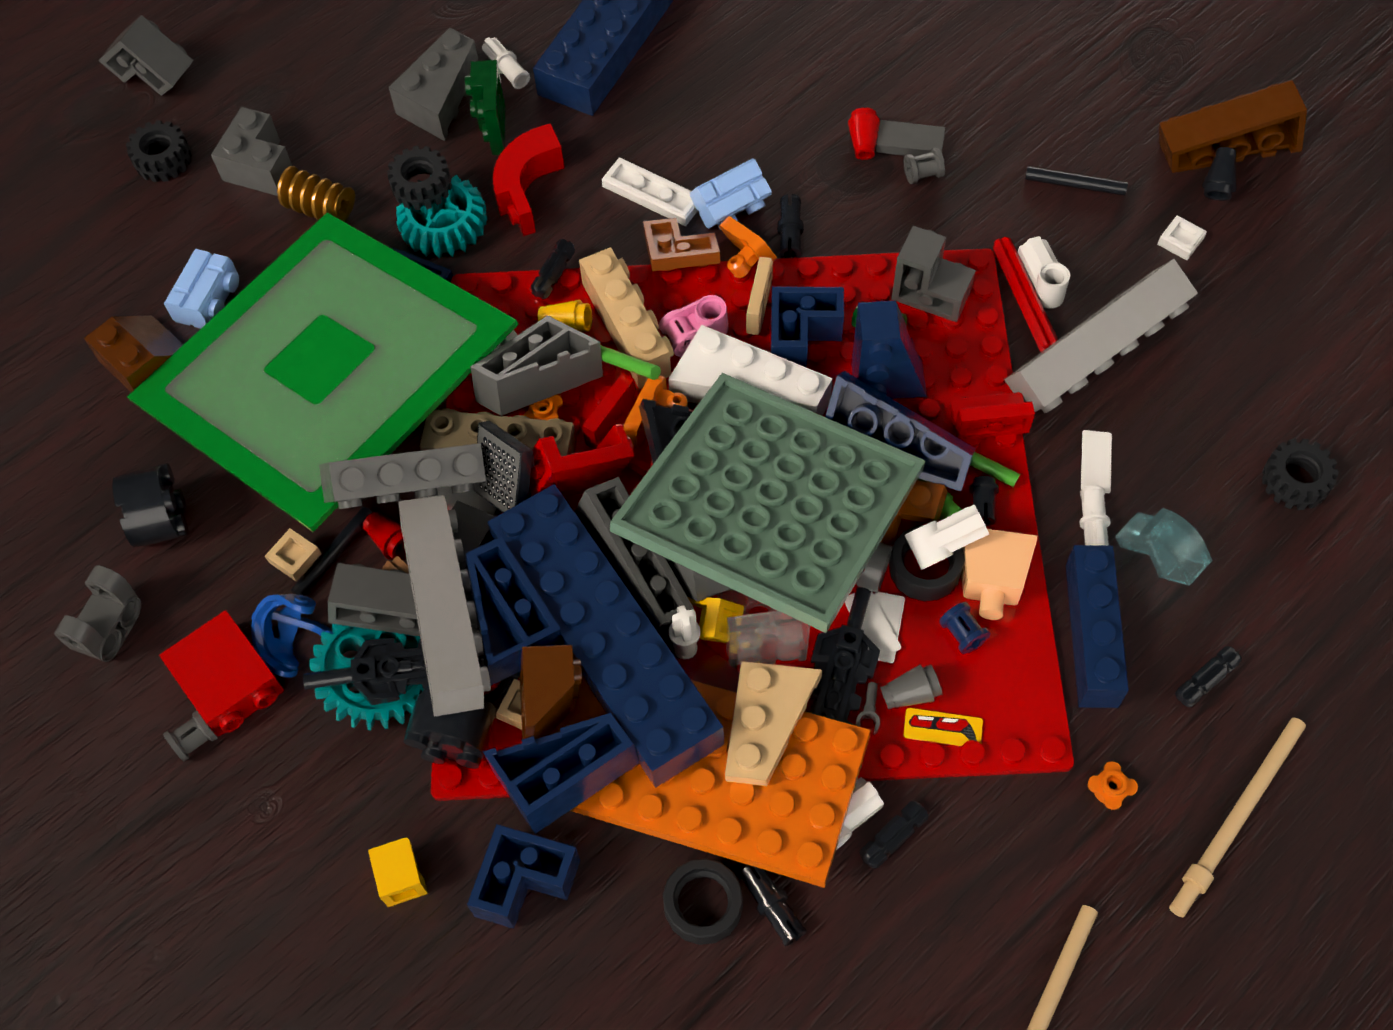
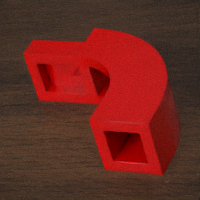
M551 123L531 129L515 138L502 151L494 167L493 186L500 216L508 214L512 225L518 224L523 236L536 233L532 210L525 196L527 188L537 178L564 169L561 145Z

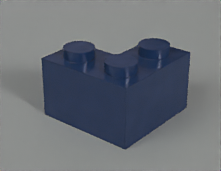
M772 287V354L807 368L808 341H842L844 287Z
M496 824L467 906L476 918L514 929L528 889L568 900L580 864L576 847Z

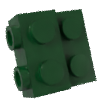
M497 60L471 61L470 75H465L466 94L473 97L470 98L471 117L477 118L479 129L483 132L484 142H490L492 155H500L505 149L506 104Z

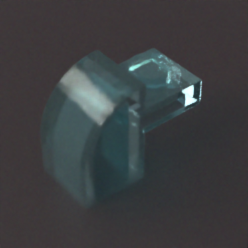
M1162 508L1155 516L1138 512L1115 536L1121 548L1149 555L1160 578L1190 586L1212 562L1207 546L1199 532L1183 517L1165 508Z

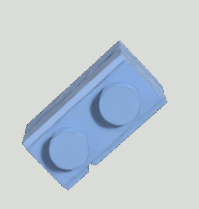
M752 158L696 187L690 192V197L696 209L699 210V215L705 226L709 229L715 225L719 227L728 216L738 221L735 216L736 214L746 210L747 214L750 215L765 207L766 205L763 200L772 195V191L766 179L762 176L756 160Z
M199 249L194 250L164 302L167 311L175 322L188 326L193 325L201 329L225 307L224 302L229 293L235 292L239 285V275L232 260L227 256L215 253L212 255L210 252Z

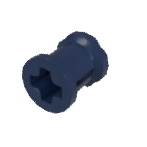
M962 602L952 607L939 620L940 625L943 628H948L959 642L958 649L962 654L970 653L977 649L991 635L988 629L981 628L970 613L971 607L967 602Z

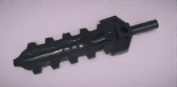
M863 587L856 589L846 625L842 624L840 628L818 634L810 663H815L814 669L822 670V677L810 696V699L813 700L811 710L804 712L854 725L848 721L850 711H859L862 697L855 694L856 687L859 684H866L868 678L873 680L880 654L879 648L861 629L871 596L870 590Z
M395 638L365 640L355 658L351 659V667L304 673V688L306 690L353 683L355 690H358L371 705L400 700L399 695L406 694L408 686L422 684L424 689V686L429 685L421 639H419L417 648L404 649L402 642L395 643ZM483 657L478 658L479 666H485ZM520 671L513 674L514 679L519 678Z

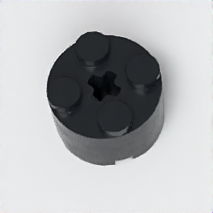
M169 463L122 474L113 478L112 488L115 506H121L124 518L119 520L127 540L133 547L147 546L189 534L186 519L180 513L181 510L186 509L185 498L180 488L175 490L173 488L175 482Z
M429 685L424 686L423 691L420 689L403 742L411 747L422 750L421 758L428 762L443 764L445 759H449L468 768H479L484 757L483 751L486 750L497 709L492 703L484 699L483 709L434 717Z

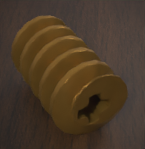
M289 166L283 171L277 189L278 200L283 207L293 209L308 217H315L317 220L326 213H329L345 222L353 210L356 196L351 187L343 188V185L340 183L332 184V181L327 178L321 180V177L318 175H310L306 170L299 171L295 166Z

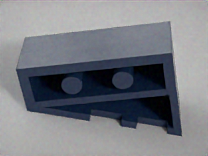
M897 302L858 303L851 363L852 375L891 399L927 397L922 359L915 350V343L908 334L907 325Z
M502 537L466 553L470 594L475 604L477 629L482 638L484 665L488 668L490 686L520 671L522 647L560 645L561 628Z
M611 713L560 728L561 732L535 739L532 736L522 739V744L497 751L496 748L483 751L492 771L535 834L639 764L633 742Z

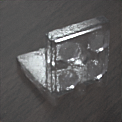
M733 589L717 594L718 598L744 606L742 616L727 617V643H725L729 665L737 670V665H741V661L774 665L778 659L781 661H791L797 658L799 661L807 659L810 625ZM755 606H764L770 611L749 614V611Z

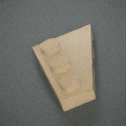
M741 661L725 770V780L727 782L768 785L789 743L788 740L798 720L801 719L814 688L817 687L822 677L821 669Z

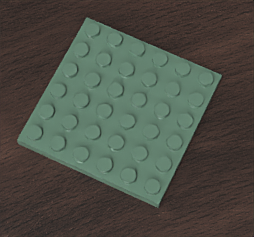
M721 373L610 521V532L827 633L921 475L925 460Z

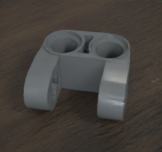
M96 565L85 581V585L92 592V595L78 618L65 615L54 634L70 649L98 660L109 662L116 656L137 621L141 611V600L124 577L109 568Z

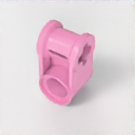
M716 295L704 296L683 308L667 313L660 320L659 328L663 334L668 335L673 343L672 348L675 355L682 357L701 325L723 334L728 332L727 306L721 297Z

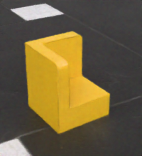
M688 597L693 606L702 608L699 622L700 639L738 644L744 611L743 605L721 598L706 597V599L696 601Z
M402 838L368 850L379 897L387 907L428 894L425 880L418 871L412 845L408 838Z

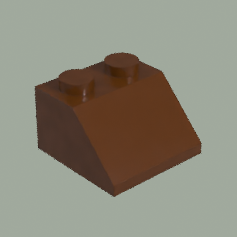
M152 315L113 316L84 337L98 361L130 392H133L183 346Z
M572 645L522 647L519 676L522 739L532 736L535 739L548 736L570 713L572 699L579 698V684H581L582 680L581 660L573 659Z

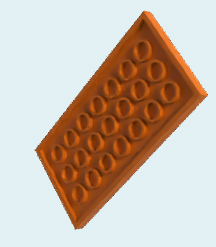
M583 677L581 684H579V698L572 699L570 713L549 735L561 732L560 728L606 714ZM691 680L722 724L725 745L656 788L641 765L638 764L570 810L825 888L869 742L870 730L804 712L801 719L798 720L788 740L789 743L767 786L727 782L725 780V770L737 693Z

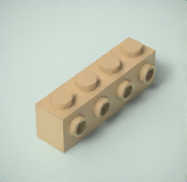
M611 247L579 259L582 284L618 351L659 366L661 369L660 375L666 378L671 375L670 357L674 356L672 345L667 336H660L658 321L651 309L646 311L643 305V294L638 284L632 285L628 279L630 274L624 259H617ZM630 371L638 388H643L648 378Z

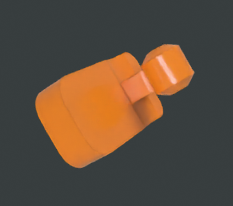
M728 216L719 225L727 238L736 247L741 249L727 263L728 269L736 278H742L747 275L750 267L759 260V257L772 258V261L777 258L760 236L732 217Z
M660 375L656 380L647 379L625 421L623 428L626 435L631 438L634 447L639 448L646 436L639 409L642 399L656 401V406L672 408L673 404L688 407L687 398L684 394L673 393L667 390L666 377Z

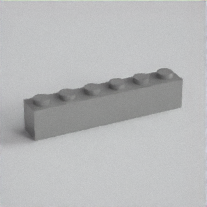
M1172 259L1146 275L1004 380L1013 393H1022L1024 402H1033L1035 412L1042 409L1045 414L1063 402L1060 396L1067 390L1072 394L1089 382L1086 378L1087 375L1093 371L1098 375L1114 364L1112 357L1118 352L1123 356L1140 344L1137 338L1144 334L1146 337H1149L1163 328L1165 325L1162 320L1169 315L1173 319L1189 308L1187 301L1198 294V292L1176 260Z
M445 495L398 501L400 524L434 717L483 709L484 692L491 691L490 678L487 666H479L478 658L484 657L481 634H473L471 625L477 624L474 601H466L465 593H470L471 590L468 570H460L459 563L464 562L461 539L454 540L453 533L458 532L455 509L448 510Z

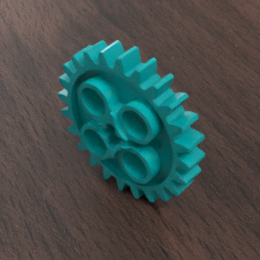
M332 624L333 634L322 631L321 642L323 645L316 644L313 646V654L317 658L310 659V670L319 672L351 667V659L354 658H347L343 654L347 651L358 652L365 640L395 638V643L402 642L404 649L418 647L420 636ZM353 683L315 688L316 699L326 698L323 702L326 712L337 707V721H341L347 715H350L351 727L353 728L363 719L366 720L368 730H372L375 720H380L383 727L388 729L389 718L395 717L400 724L404 723V712L407 710L409 713H412L420 689L423 691L422 684L408 686L406 694L399 695L400 700L378 705H371L360 693L351 692L349 689L354 686Z

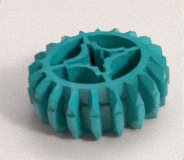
M458 175L454 176L451 179L452 188L448 190V197L446 199L441 197L442 203L438 206L433 203L430 209L426 210L425 206H421V210H415L414 206L408 209L404 207L403 203L396 207L398 230L401 231L403 240L406 244H410L414 252L421 250L426 257L435 252V255L440 259L441 255L446 252L452 257L455 250L460 249L466 252L467 243L476 245L477 236L483 235L484 225H487V209L481 193L477 187H472L469 180L461 182ZM418 220L423 221L426 226L418 223Z

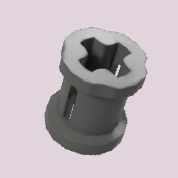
M937 147L932 148L929 153L917 156L907 154L904 156V171L910 184L917 183L918 179L934 175L940 178L945 175L944 158L941 150Z
M197 710L192 713L193 718L173 732L167 730L163 733L171 748L183 762L189 759V754L208 740L213 742L218 739Z

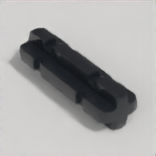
M565 239L557 241L553 248L555 252L550 253L538 273L540 276H537L531 285L532 294L535 297L546 299L553 290L551 286L556 285L568 265L566 262L570 261L575 253L574 244L571 241H566Z
M1225 646L1217 653V656L1210 659L1191 676L1190 680H1187L1178 688L1175 693L1176 698L1186 707L1194 706L1203 695H1206L1242 661L1241 655L1233 647Z
M910 801L901 810L903 814L901 817L896 815L874 836L876 840L874 843L869 841L860 850L861 858L869 867L879 868L887 860L886 854L888 852L892 855L915 832L913 829L915 826L919 828L928 820L929 813L923 805L916 801Z

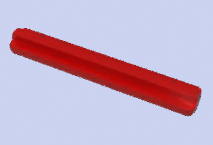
M1009 237L998 238L994 241L993 251L1035 342L1042 352L1055 343L1058 338L1012 240Z

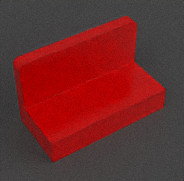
M1020 392L952 399L950 403L956 437L961 440L1029 433L1035 416L1033 402H1024L1023 395Z

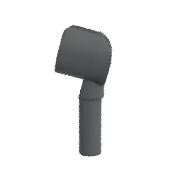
M870 682L868 683L864 710L857 716L855 726L860 727V722L863 719H871L875 724L873 735H875L880 727V718L875 713L878 684Z

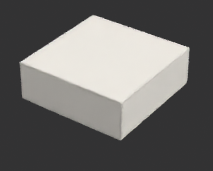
M1177 215L1160 236L1157 245L1188 260L1203 241L1207 231Z

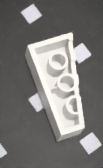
M701 325L668 379L669 391L682 393L686 396L687 402L699 404L721 373H724L823 416L830 402L833 378Z

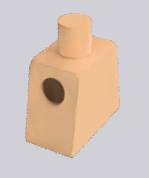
M987 529L989 535L962 547L965 559L961 572L963 596L967 599L980 601L979 615L982 618L989 620L1000 619L1003 617L1004 604H1018L1036 546V535Z

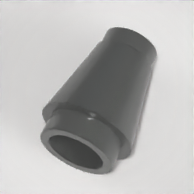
M919 664L887 683V685L880 687L888 710L894 707L934 702V697L943 694L931 664L925 667Z

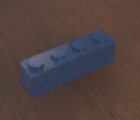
M1074 545L1066 563L1078 707L1119 708L1129 690L1113 546Z

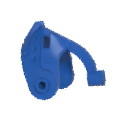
M297 594L269 595L257 605L251 618L253 646L273 674L281 677H294L297 675L299 662L293 655L292 643L298 627L313 631L320 636L322 631L333 634V631L327 626L301 617V613L312 614L314 612L316 602L313 599ZM286 605L282 610H276L278 607ZM272 619L277 620L279 638H274Z

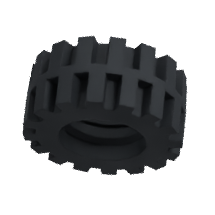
M157 120L153 125L150 122L145 123L146 127L143 129L139 126L135 129L136 134L131 133L129 136L130 142L126 143L128 149L126 151L136 171L144 179L148 180L150 178L152 182H158L161 178L165 182L169 181L168 177L172 176L175 179L179 176V171L184 173L187 170L186 165H190L192 161L190 158L192 152L186 137L177 125L173 126L172 122L169 121L163 124L161 120ZM168 147L163 153L151 155L157 149Z
M413 146L412 151H409L408 148L402 150L403 155L397 153L393 157L394 162L390 161L388 165L389 170H387L391 190L396 201L399 204L403 203L404 207L408 209L414 206L415 210H421V206H425L426 210L430 209L433 203L437 206L441 204V197L446 199L449 195L448 190L452 188L450 171L445 157L441 156L440 152L436 149L431 151V148L428 146H424L423 150L419 146ZM418 174L431 175L422 182L409 181Z
M1296 438L1289 439L1287 444L1282 442L1272 452L1263 468L1262 483L1268 484L1265 491L1268 495L1274 494L1273 500L1278 504L1281 500L1286 502L1284 507L1289 509L1293 505L1297 506V510H1304L1307 505L1310 509L1316 507L1318 503L1321 504L1337 481L1338 469H1334L1337 462L1335 458L1329 459L1331 452L1328 449L1320 450L1321 444L1317 442L1310 445L1309 439L1302 438L1299 443H1297ZM1286 466L1304 468L1312 476L1313 483L1296 481L1289 475Z

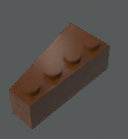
M1293 80L1272 84L1265 89L1246 95L1242 94L1231 100L1208 105L1200 110L1181 116H1174L1160 122L1159 143L1172 173L1210 167L1215 157L1216 149L1220 147L1235 149L1237 151L1236 162L1243 161L1246 155L1260 153L1262 158L1275 156L1276 150L1289 148L1291 153L1301 152L1303 149L1307 108Z

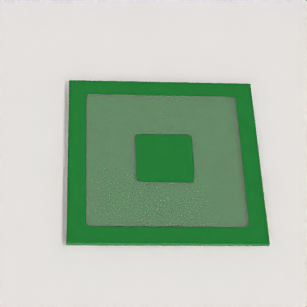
M326 213L130 393L127 398L314 532L338 508V501L324 503L319 464L390 455L471 373L470 367L489 355L519 324L513 317L335 216Z

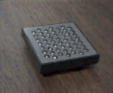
M479 422L477 444L481 443L486 481L474 483L475 490L473 491L504 513L531 497V469L535 464L533 450L493 422Z

